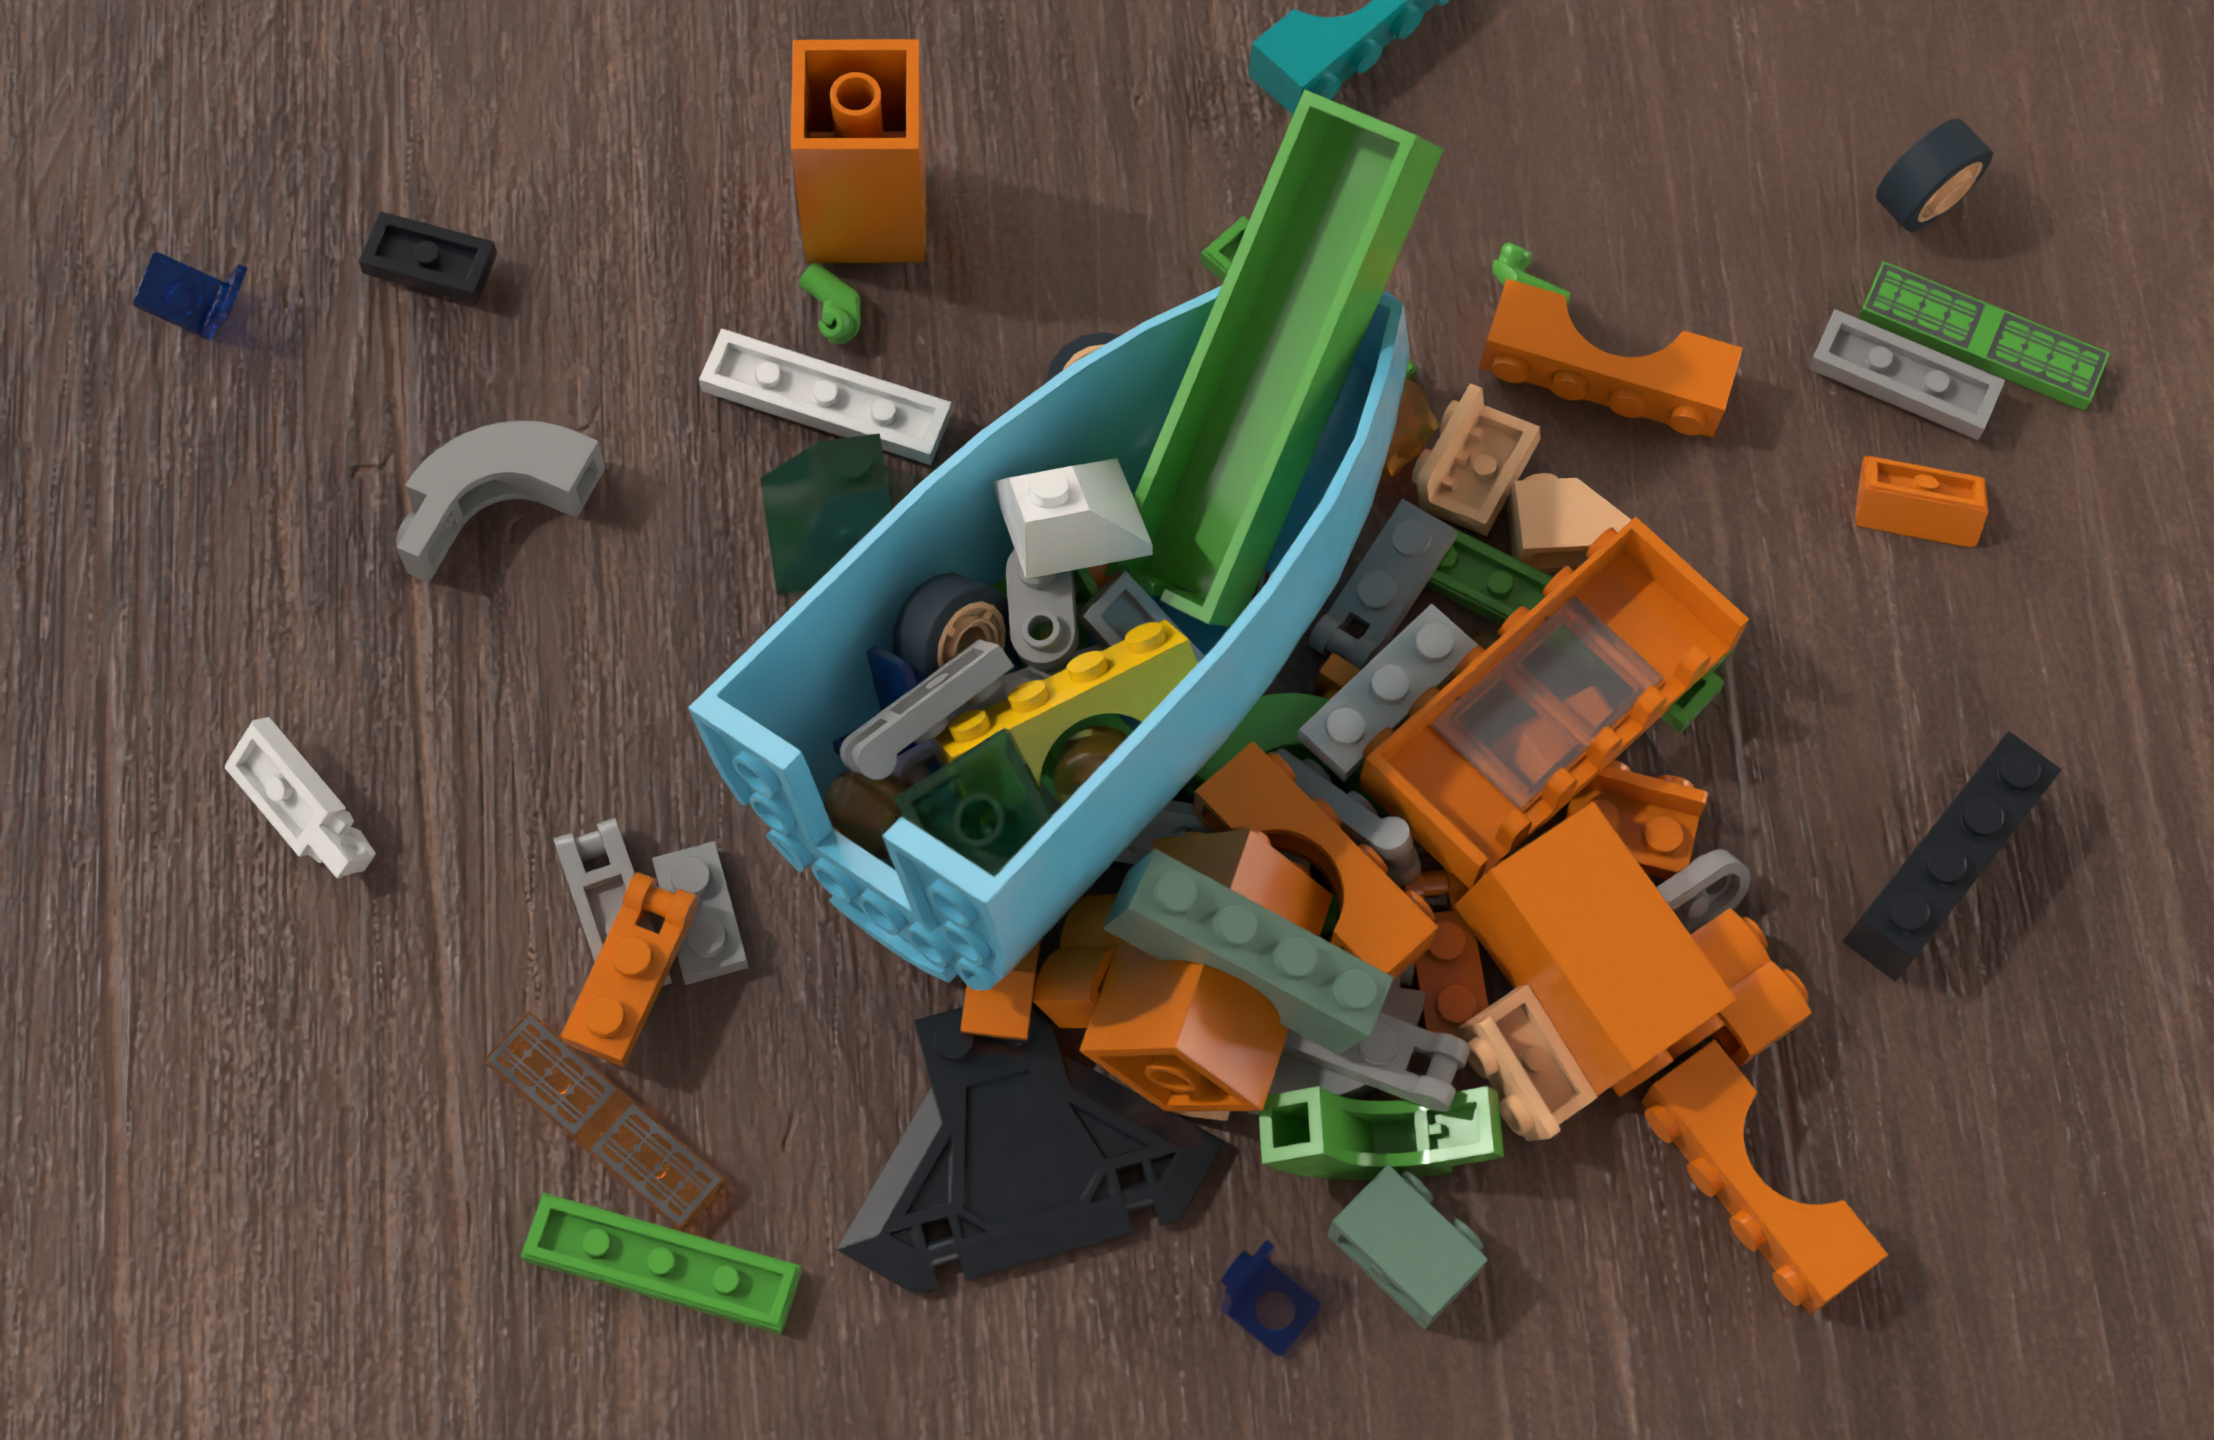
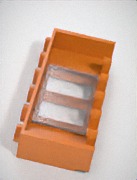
M1634 517L1619 532L1612 527L1605 530L1586 552L1588 559L1575 571L1569 566L1560 570L1544 588L1542 595L1545 598L1531 610L1521 606L1514 611L1500 627L1498 634L1501 637L1487 650L1478 645L1468 652L1455 667L1453 674L1456 677L1441 691L1436 686L1428 688L1412 704L1408 711V715L1411 717L1396 731L1389 726L1382 729L1372 738L1362 752L1365 761L1358 785L1390 816L1404 819L1409 825L1412 837L1450 874L1454 873L1469 889L1490 869L1509 856L1532 833L1539 830L1665 714L1673 703L1737 645L1749 621L1746 615L1637 517Z

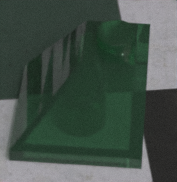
M880 433L817 442L760 478L777 595L810 590L891 511Z
M1005 727L894 798L904 819L993 877L1009 863L1054 815L1013 735Z

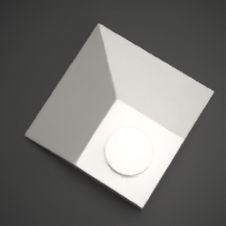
M1117 458L993 481L996 499L1026 579L1153 555L1152 542Z

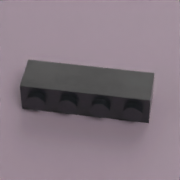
M2008 731L1842 942L1893 981H1896L2062 769Z

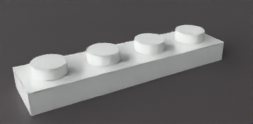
M722 328L699 378L702 392L928 465L932 464L952 414V404L949 401Z

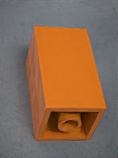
M919 39L793 40L791 156L805 263L926 262V149Z
M1594 801L1490 869L1454 905L1512 988L1515 989L1518 986L1527 984L1530 986L1597 1096L1612 1087L1618 1097H1621L1638 1084L1644 1082L1674 1061L1675 1058L1724 1026L1725 1024L1717 1013L1737 1000Z
M1235 827L1232 831L1205 834L1190 831L1185 833L1184 836L1156 838L1150 852L1157 849L1320 937L1333 895L1311 878V872L1306 867L1288 860L1270 845L1269 838L1260 831L1248 827ZM1119 938L1079 1051L1165 1112L1263 1111L1289 1028L1280 1024V1016L1273 1003L1260 991L1241 979L1219 969L1196 962L1160 960Z

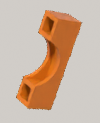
M1506 279L1488 335L1480 369L1490 371L1496 377L1506 382H1527L1550 389L1557 396L1567 400L1577 401L1584 399L1608 406L1615 413L1624 417H1645L1668 424L1673 430L1681 434L1692 436L1702 434L1713 438L1724 414L1743 348L1683 330L1670 345L1653 354L1639 357L1613 355L1596 348L1577 331L1569 316L1565 295Z
M1252 741L1195 790L1192 813L1211 833L1232 831L1235 827L1252 828L1265 834L1270 840V845L1277 851L1296 855L1314 865L1326 877L1337 899L1339 918L1332 935L1331 944L1394 977V981L1432 946L1438 926L1433 922L1435 920L1433 911L1417 893L1412 890H1407L1404 893L1386 875L1388 868L1375 850L1364 843L1357 846L1340 829L1342 822L1327 802L1319 797L1311 800L1295 783V773L1281 756L1272 751L1266 754Z
M1713 1040L1651 1086L1641 1101L1647 1108L1645 1111L1646 1120L1661 1140L1668 1144L1673 1141L1689 1161L1687 1164L1688 1173L1697 1187L1709 1197L1716 1195L1732 1215L1729 1222L1738 1239L1751 1251L1758 1249L1775 1270L1772 1273L1773 1280L1784 1297L1795 1306L1802 1304L1808 1313L1812 1315L1873 1269L1888 1254L1845 1200L1816 1205L1796 1202L1775 1192L1758 1176L1749 1161L1744 1144L1745 1118L1757 1091L1717 1041Z

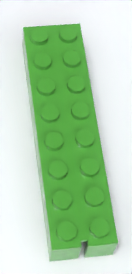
M1304 89L1133 497L1152 542L1153 555L1107 563L1105 574L1111 576L1115 571L1126 570L1148 595L1161 596L1160 601L1211 625L1232 626L1246 609L1252 599L1444 150L1443 148L1413 133Z

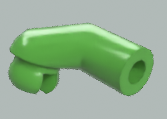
M1510 242L1502 246L1498 260L1493 259L1492 269L1493 275L1503 287L1506 279H1511L1565 295L1566 303L1568 304L1570 291L1525 272L1532 260L1531 251Z
M819 263L811 264L801 276L799 286L823 303L822 321L819 320L821 334L835 344H844L852 340L860 329V296L856 290Z

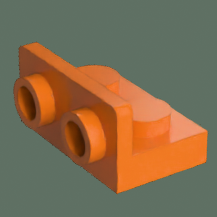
M1614 760L1568 802L1564 820L1594 801L1647 875L1668 880L1689 865L1699 817L1706 806L1708 792L1694 788L1690 781L1678 776L1660 775L1654 778L1631 772L1629 766Z

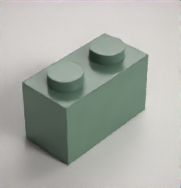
M1387 1165L1332 1221L1327 1237L1426 1330L1475 1279L1488 1259L1480 1252L1483 1248L1481 1240L1466 1224L1456 1218L1448 1222L1430 1204L1433 1201V1196L1419 1179L1406 1171L1399 1175L1390 1165Z

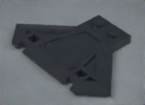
M1032 1002L1028 1041L961 1033L963 1007L914 1020V1028L931 1088L840 1242L837 1251L910 1293L920 1295L938 1289L933 1269L960 1262L964 1279L969 1281L1132 1235L1133 1231L1128 1214L1151 1207L1154 1209L1159 1227L1182 1220L1224 1140L1172 1112H1165L1143 1096L1060 1052L1051 1019L1034 1002ZM1141 1168L1144 1182L1120 1188L1117 1178L1118 1174ZM949 1222L952 1236L926 1243L922 1229Z

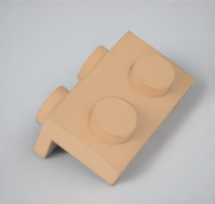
M1470 384L1460 402L1453 400L1448 405L1440 425L1441 435L1432 450L1426 448L1420 454L1414 467L1412 482L1417 485L1420 509L1430 515L1487 537L1512 491L1514 482L1518 481L1541 439L1540 426L1485 406L1483 388Z
M1528 984L1518 986L1457 1028L1464 1041L1471 1046V1052L1467 1060L1479 1076L1485 1079L1488 1078L1501 1099L1499 1110L1502 1118L1513 1132L1524 1136L1526 1141L1550 1139L1561 1131L1559 1124L1598 1098Z

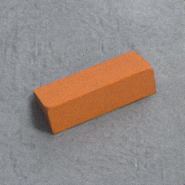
M1864 456L1861 465L1855 511L1856 525L1863 528L1968 548L1975 547L1978 544L1989 512L1986 480L1983 477L1879 457Z

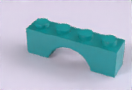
M1372 0L1362 9L1339 17H1319L1293 9L1252 43L1248 76L1288 112L1294 115L1304 89L1332 100L1344 80L1355 71L1359 74L1367 71L1377 61L1382 49L1396 37L1404 39L1409 36L1421 22L1423 14L1438 3L1442 6L1450 0Z

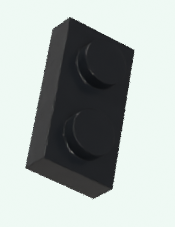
M380 211L358 263L363 274L477 304L498 253L494 241Z

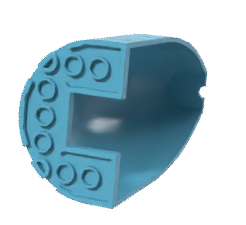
M1222 286L1141 323L1072 363L980 431L920 482L688 707L703 743L721 777L740 805L747 806L750 803L756 814L772 828L766 837L784 858L799 872H802L810 865L815 878L832 895L828 900L832 905L879 943L926 973L948 983L959 974L972 990L992 989L1000 979L1002 980L1221 748L1271 685L1338 583L1370 512L1394 434L1408 360L1410 358L1404 303L1398 301L1391 293L1384 290L1264 568L1265 571L1273 572L1265 586L1230 628L1207 624L1160 601L1161 596L1149 595L1205 657L1143 722L1120 714L1132 727L1133 733L995 877L935 839L966 809L960 798L940 815L930 820H924L913 804L916 796L906 783L898 784L892 774L886 778L874 780L848 769L840 757L841 745L851 733L914 688L898 672L892 652L896 621L902 606L913 591L934 575L951 572L966 576L988 586H992L1006 577V564L1015 548L994 493L993 481L1117 458L1134 497ZM1088 633L1089 647L1099 644ZM1015 648L1010 658L1014 667L1003 675L1021 670V658ZM913 741L911 744H909V745H908L907 747H905L903 750H905L906 748L910 747V746L913 745L915 742ZM938 760L928 766V770L936 781L949 774L947 769H941Z

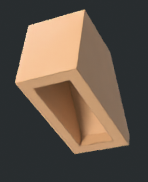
M1549 473L1534 474L1526 477L1524 480L1515 481L1506 507L1512 557L1544 573L1559 572L1567 566L1575 571L1588 559L1586 556L1587 550L1605 530L1612 527L1619 532L1631 521L1629 517L1578 478L1558 479L1556 475Z

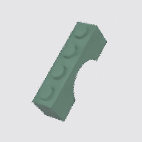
M1154 849L1128 870L1102 928L1160 960L1196 962L1219 969L1241 979L1260 991L1273 1003L1278 1010L1281 1025L1338 1055L1371 1036L1394 978L1157 849Z

